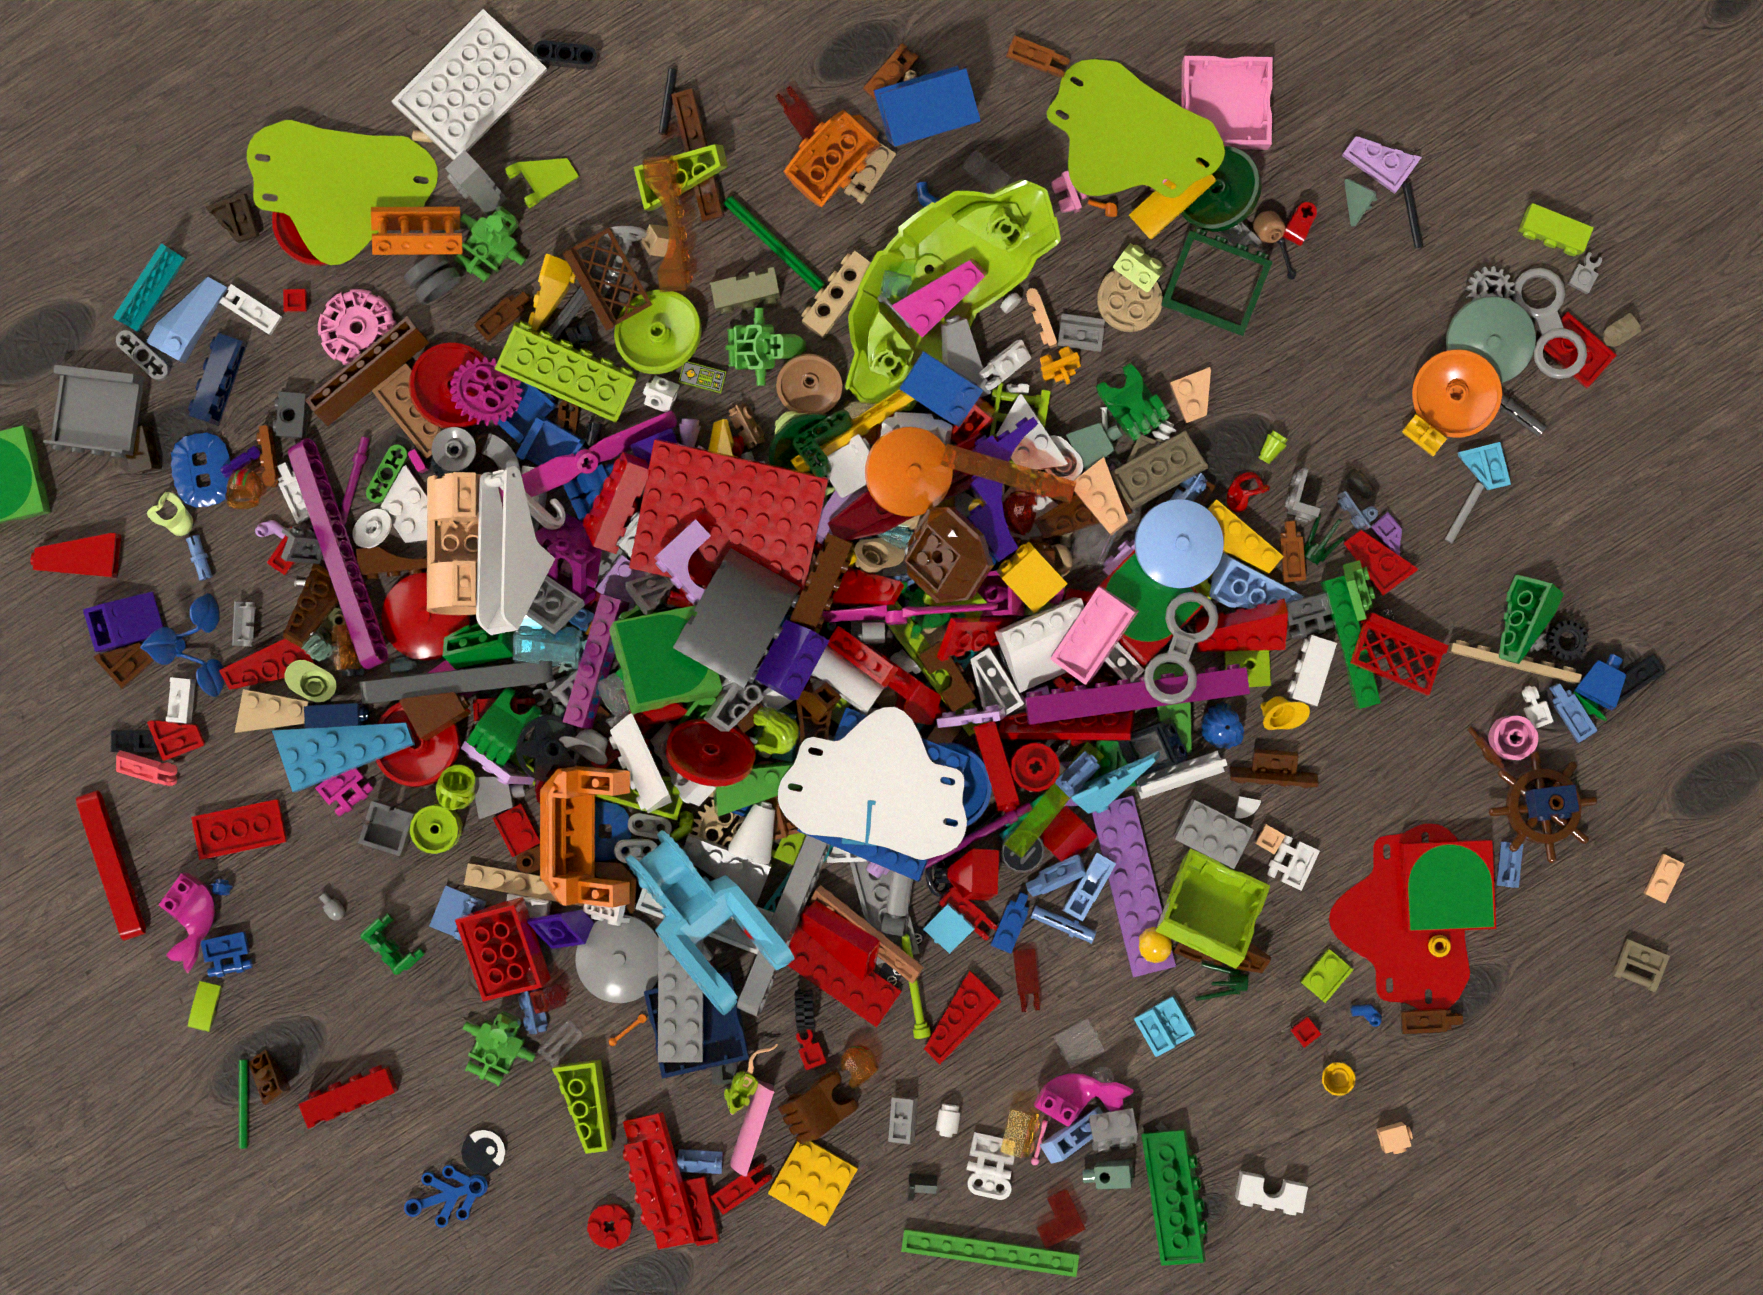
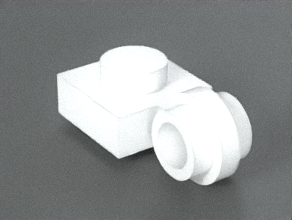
M1530 685L1525 687V690H1522L1523 698L1526 703H1531V706L1524 708L1527 719L1533 724L1535 729L1552 723L1553 719L1547 702L1537 703L1536 699L1540 698L1537 688Z

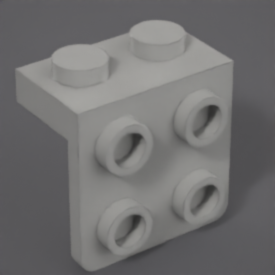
M1302 468L1296 474L1294 473L1290 484L1293 487V491L1290 495H1287L1284 505L1287 508L1286 514L1296 516L1295 520L1304 523L1317 518L1321 509L1299 502L1308 468Z
M1133 1108L1089 1115L1093 1138L1092 1148L1094 1151L1098 1150V1153H1105L1111 1151V1148L1114 1147L1129 1149L1136 1143L1138 1133Z

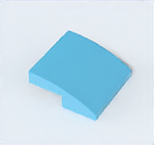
M1174 995L1134 1018L1155 1057L1175 1048L1177 1044L1196 1034Z

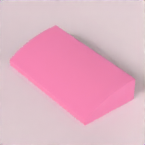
M1099 586L1050 660L1085 685L1089 684L1139 611Z
M757 1080L758 1087L751 1097L730 1161L732 1169L742 1176H747L774 1094V1085Z

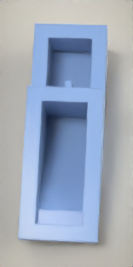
M1096 853L1085 870L1086 876L1080 878L1062 911L1083 921L1116 863Z

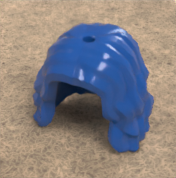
M1222 701L1220 704L1217 703L1208 708V712L1204 714L1201 721V732L1204 739L1220 749H1230L1241 744L1244 737V728L1239 722L1237 713L1231 706Z

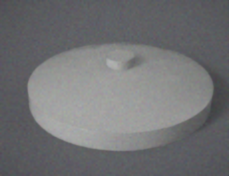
M623 915L630 918V922L621 923L620 926L608 924L607 919L596 921L586 944L577 946L575 962L579 978L593 995L604 1001L627 1003L644 996V991L651 990L658 981V935L646 922L630 915Z

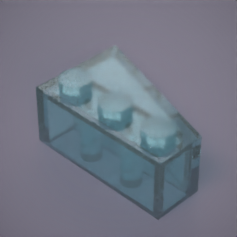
M520 626L518 630L514 631L513 660L537 664L540 661H552V666L558 667L560 663L572 664L573 669H579L582 656V631H577L573 627H567L564 630H559L554 635L544 627L532 629L531 626Z

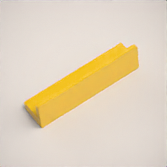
M1197 158V159H1196V162H1197L1198 164L1202 165L1203 167H1205V166L1201 163V161ZM1211 174L1195 181L1176 198L1165 197L1155 191L1132 211L1129 216L1149 239H1153L1213 185L1216 179ZM1170 180L1163 183L1170 189L1176 188V184Z

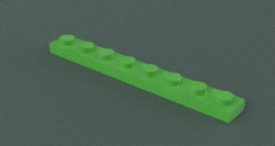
M904 1228L901 1252L1072 1277L1077 1275L1079 1253Z

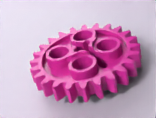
M476 357L474 364L467 360L465 366L460 365L459 370L455 371L454 379H452L450 384L452 386L450 393L454 394L451 401L457 402L455 409H463L461 416L469 414L468 421L477 418L478 425L481 420L485 421L486 426L489 425L490 420L497 425L499 418L505 422L507 416L512 417L514 411L518 410V404H520L522 399L520 397L522 389L519 388L521 381H514L515 378L495 370V358L492 359L491 363L488 362L486 357H484L483 362H480ZM478 375H481V376L485 377L486 379H485V380H482V379H479L477 376H478ZM496 386H502L505 390H500ZM471 392L474 393L476 396L472 397L469 396L467 393ZM486 403H492L495 407H490Z

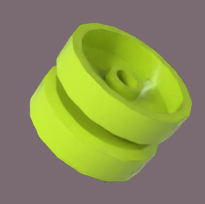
M441 804L422 808L414 815L410 824V835L413 843L418 849L426 853L438 854L450 850L458 843L462 836L463 824L460 816L455 810L445 809ZM435 825L439 827L438 832L433 831V827H435Z

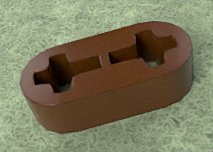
M563 400L558 409L557 425L565 428L566 421H568L569 428L576 435L579 406L571 403L575 411L570 412V419H568L567 412L563 408L567 407L570 402Z

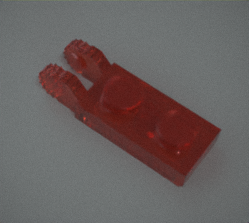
M789 86L786 90L795 102L793 105L788 107L785 99L780 94H777L775 98L802 140L807 137L810 139L815 134L814 130L819 123L803 100L799 99L793 88Z
M1035 948L1013 951L1021 1012H1026L1027 1009L1025 994H1033V1007L1035 1011L1040 1010L1038 995L1040 990Z

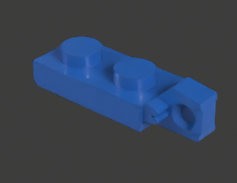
M1019 892L1016 902L1010 900L1009 905L1007 904L991 946L1007 953H1012L1028 915L1029 907L1025 906L1028 898L1027 894Z

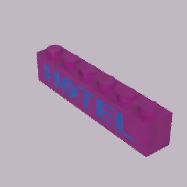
M603 594L600 595L563 722L585 729H592L615 654L609 629L623 612L628 611L630 602Z

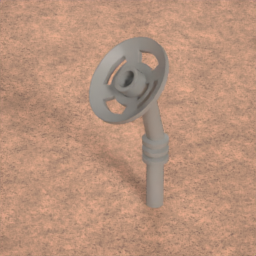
M610 227L625 256L632 242L647 236V231L640 227ZM608 233L604 235V237L610 239ZM616 256L612 267L621 269L623 260L620 256ZM608 269L609 272H606L604 281L615 284L619 272ZM602 285L601 294L603 297L611 286Z

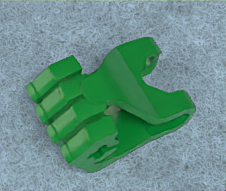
M1129 363L1123 367L1124 376L1126 377V384L1123 388H1111L1102 381L1096 386V390L1126 436L1135 441L1141 437L1140 432L1143 435L1148 434L1151 431L1149 426L1153 429L1157 428L1161 424L1159 419L1164 421L1170 415L1157 394L1152 396L1143 382L1140 373Z
M512 687L504 689L477 723L467 740V743L472 747L478 745L475 749L478 753L483 755L487 752L485 757L488 760L493 761L496 758V764L504 767L516 752L517 739L523 727L532 719L539 717L543 710L535 705L526 714L519 715L514 713L510 707V703L515 696V690Z

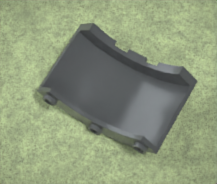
M731 548L694 609L697 612L696 617L693 615L690 617L673 648L744 688L748 681L750 683L754 681L759 672L755 668L771 639H777L783 627L779 625L789 607L795 608L800 597L797 593L801 587Z

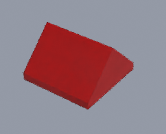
M1067 806L1036 835L1042 844L1061 862L1075 855H1080L1097 837Z

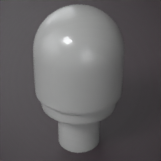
M326 892L319 896L320 900L324 903V912L330 919L340 920L343 918L345 909L338 899L336 900L335 897L331 899Z

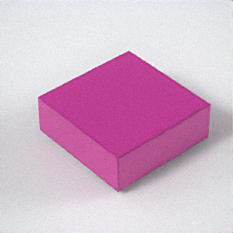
M413 449L408 452V456L418 472L423 474L429 470L418 450Z

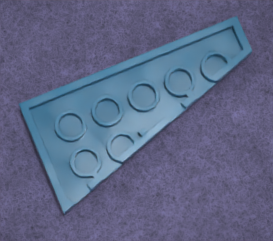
M408 723L272 731L292 792H298L415 745Z

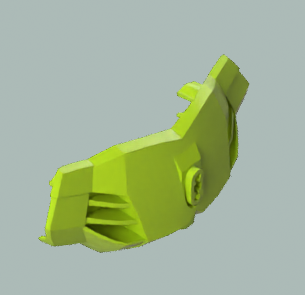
M1021 179L990 194L975 191H954L936 203H930L898 227L899 233L883 251H877L857 288V296L848 314L850 339L855 353L846 380V390L850 389L861 403L878 404L899 390L923 351L943 363L941 324L947 323L946 319L959 315V318L967 319L970 327L978 312L1000 299L1027 278L1037 258L1047 253L1061 241L1057 217H1054L1048 191L1045 188ZM971 258H974L988 273L923 337L912 327L907 328L905 322L885 303L878 301V296L884 293L888 297L887 300L893 305ZM932 265L934 271H927L925 266ZM917 400L908 403L903 411H911Z

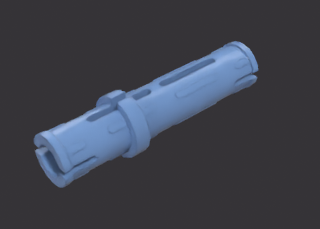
M1035 905L1030 917L1068 933L1069 937L1073 938L1075 936L1092 944L1097 932L1080 925L1077 920L1073 922ZM1044 916H1047V917H1050V918H1052V919H1054V920H1057V921L1061 922L1062 924H1059V923H1056V922H1054V921H1052V920H1049V919L1045 918ZM1065 925H1068V926H1071V927H1073V928H1075V929H1078V930L1082 931L1083 933H1080V932L1075 931V930H1073V929H1071V928H1068V927H1066Z

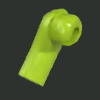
M688 811L680 813L679 828L670 833L674 842L692 832L694 824L692 813Z

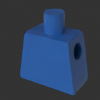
M1611 654L1606 664L1598 660L1574 691L1612 711L1617 706L1626 678V674L1618 670L1623 659Z

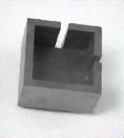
M378 800L371 801L365 820H373V823L363 825L358 843L397 856L405 855L411 837L410 824L416 812L400 807L394 808V805Z

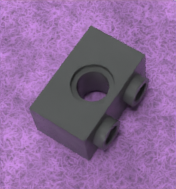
M279 392V397L275 398V410H278L277 419L273 421V431L276 432V436L280 438L306 439L309 405L305 399L309 395ZM294 410L295 418L292 421H287V412Z

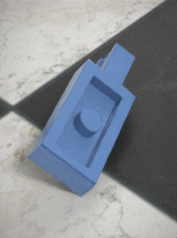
M1556 683L1549 688L1555 697L1552 700L1555 709L1577 743L1597 732L1596 727L1575 694H1572L1570 690L1565 692L1560 683Z
M1075 855L1039 871L1040 875L1026 883L1028 892L1034 897L1048 893L1086 876L1082 858L1080 855Z

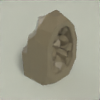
M1629 313L1606 327L1603 333V342L1607 346H1619L1640 333L1641 327L1635 317Z

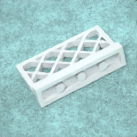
M1218 751L1143 776L1136 780L1140 799L1225 772L1223 767L1227 766L1226 759L1220 758Z

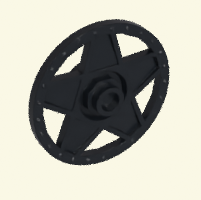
M543 715L529 721L521 730L516 743V755L523 771L536 780L547 782L551 776L546 777L553 764L561 768L575 767L579 753L574 752L573 758H571L559 741L560 737L564 736L575 738L578 734L574 727L563 722V718L554 715ZM547 720L557 721L565 727L553 732ZM535 725V739L523 742L526 733ZM522 755L535 758L534 772L528 768Z

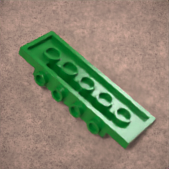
M1186 1129L1145 1132L1141 1136L1161 1266L1204 1263L1206 1258L1203 1238L1208 1232L1206 1220H1202L1201 1212L1204 1211V1201L1198 1195V1190L1201 1189L1200 1177L1195 1175L1198 1160L1196 1154L1192 1155V1149H1189Z

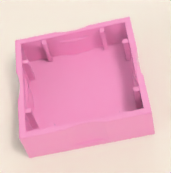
M1184 56L1182 61L1181 107L1210 120L1217 129L1224 146L1237 149L1268 150L1272 145L1270 94L1272 90L1273 57H1238L1227 59L1217 56Z

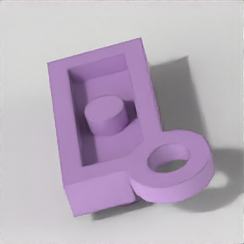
M1126 540L1118 548L1120 553L1115 558L1111 555L1102 564L1105 567L1102 572L1107 577L1135 550L1134 540L1131 542Z

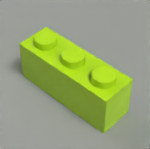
M1532 203L1527 207L1518 231L1523 233V236L1527 239H1539L1544 241L1543 244L1547 247H1559L1564 249L1563 252L1565 254L1576 256L1585 251L1594 227Z

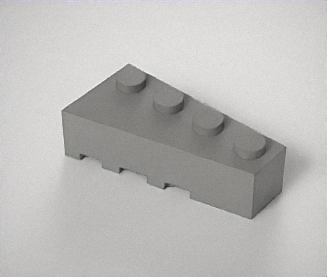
M465 150L445 168L449 173L447 178L465 199L469 196L487 216H490L507 199L485 171Z
M765 650L755 670H758L768 650ZM755 679L752 683L748 681L744 688L734 682L724 686L703 719L720 731H729L749 713V710L764 699V696L772 689Z

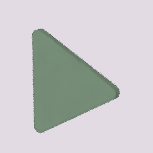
M1345 179L1351 226H1356L1365 211L1372 208L1371 202L1377 200L1376 192L1351 179Z

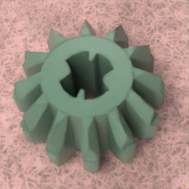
M320 625L301 649H304L306 654H309L312 659L321 661L333 654L336 643L332 639L333 636L328 633V630H325Z

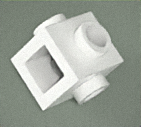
M655 375L651 383L647 382L643 392L646 395L644 404L665 413L670 411L675 403L680 385Z

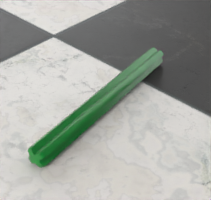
M733 196L726 199L724 205L816 292H819L824 287V282Z

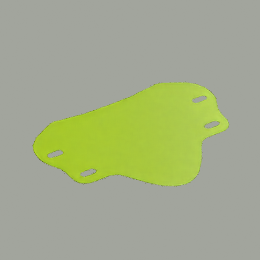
M1090 59L1082 60L1072 65L1065 72L1064 78L1062 77L1058 95L1047 110L1049 121L1065 131L1069 136V177L1072 185L1085 195L1102 196L1135 186L1146 185L1165 197L1176 198L1195 181L1214 173L1224 159L1223 141L1210 120L1180 107L1144 84L1122 64L1115 61ZM1070 78H1078L1084 83L1083 86H1077L1070 81ZM1062 110L1069 115V119H1062L1056 114V111ZM1200 157L1210 164L1209 167L1205 168L1198 164L1196 159ZM1163 180H1170L1176 184V188L1170 189L1163 184Z
M284 120L264 127L254 134L247 149V162L254 181L253 198L257 207L262 210L285 213L290 216L310 252L321 262L329 265H339L351 260L372 240V234L378 233V230H371V207H424L426 200L437 184L438 171L435 160L424 148L405 136L355 134L322 129L294 120ZM255 155H269L270 161H258L255 159ZM415 176L426 177L429 182L421 184L414 182L413 179ZM263 194L277 195L278 199L277 201H267L262 196Z

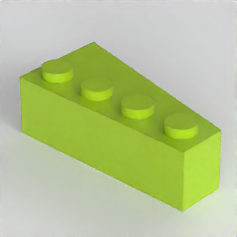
M714 144L634 167L644 210L653 211L727 168L728 164L723 145Z
M661 777L672 802L649 813L678 821L684 801L679 796L678 788L671 782V777ZM631 786L630 793L615 796L595 794L597 798L641 810L636 799L640 795L637 789L632 790Z
M601 1059L560 1064L553 1067L552 1070L560 1084L561 1093L564 1094L568 1111L575 1122V1128L585 1154L611 1149L613 1143Z

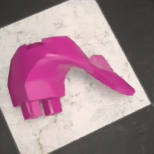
M183 872L162 899L159 906L183 925L189 934L186 939L173 946L166 955L172 961H183V967L186 973H189L198 958L200 943L212 926L215 908L208 886L188 872Z
M1070 1073L1058 1076L1044 1085L1034 1102V1106L1069 1127L1077 1119L1087 1103L1095 1096L1101 1099L1109 1112L1123 1110V1098L1131 1095L1134 1090L1117 1082L1102 1083L1085 1074Z

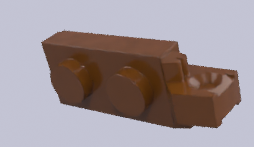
M524 291L516 298L513 295L506 297L476 322L474 326L487 342H490L525 311L523 306L531 298Z
M1450 1009L1400 1011L1402 1034L1447 1032V1030H1452L1451 1025H1463V1015L1461 1013H1451Z

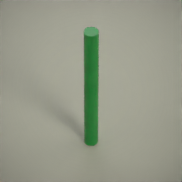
M240 1059L239 1149L248 1148V1059Z

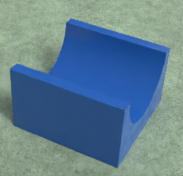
M953 66L873 90L887 141L894 147L980 122L966 68L959 70L958 66Z

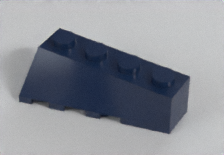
M220 333L213 337L210 344L211 354L209 358L205 359L203 364V370H205L202 379L199 378L196 384V397L189 404V416L216 426L220 425L247 343Z

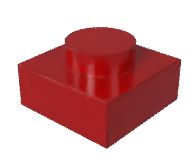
M283 289L284 312H307V290Z
M1307 1016L1290 1029L1304 1048L1322 1035Z

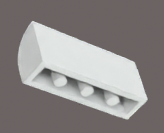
M828 645L811 674V677L814 679L826 681L843 699L867 714L885 688Z

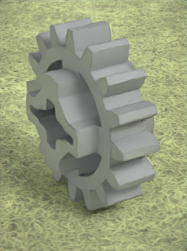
M1492 266L1489 271L1486 267H1483L1481 273L1479 271L1473 273L1475 278L1471 277L1468 279L1472 285L1465 288V290L1470 291L1466 299L1472 298V300L1486 296H1498L1512 301L1509 296L1515 294V291L1510 290L1514 282L1508 283L1507 280L1510 278V275L1504 277L1502 275L1503 269L1496 272L1495 266ZM1488 277H1494L1498 280H1490ZM1477 285L1479 287V295L1476 292ZM1502 286H1503V288H1504V295H1503V296H1502V294H1501V287H1502ZM1492 287L1494 290L1488 294L1486 291Z

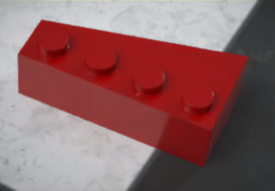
M622 452L620 458L615 461L613 471L605 479L601 493L594 499L593 507L583 521V526L593 547L617 554L619 546L616 545L619 536L624 537L627 530L624 527L626 519L629 515H633L636 504L635 498L641 496L651 470H649L646 460Z
M1285 599L1277 600V603L1266 605V603L1259 604L1256 608L1244 610V608L1237 609L1236 612L1226 615L1224 613L1218 614V624L1215 631L1206 640L1196 643L1197 652L1285 650L1288 620ZM1209 616L1195 619V633H1199L1207 627Z
M378 1065L369 1069L370 1073L362 1076L361 1073L349 1077V1082L341 1084V1081L328 1085L329 1090L321 1093L320 1089L308 1093V1098L298 1104L307 1128L310 1129L323 1120L327 1122L343 1112H351L363 1104H370L397 1092L398 1088L390 1067L382 1068V1065Z

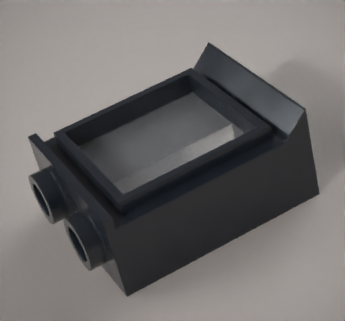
M1171 718L1132 731L1131 740H1117L1128 764L1155 752H1160L1161 755L1156 762L1137 779L1177 765L1188 758L1186 748L1182 744L1177 728Z

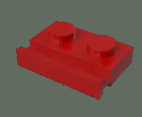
M522 804L492 818L512 857L540 844V838Z

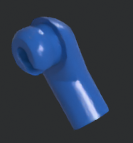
M927 182L917 183L918 199L922 206L926 207L932 202L936 203L941 200L929 194Z
M1351 1005V1016H1364L1374 1027L1381 1024L1382 1016L1372 1005Z

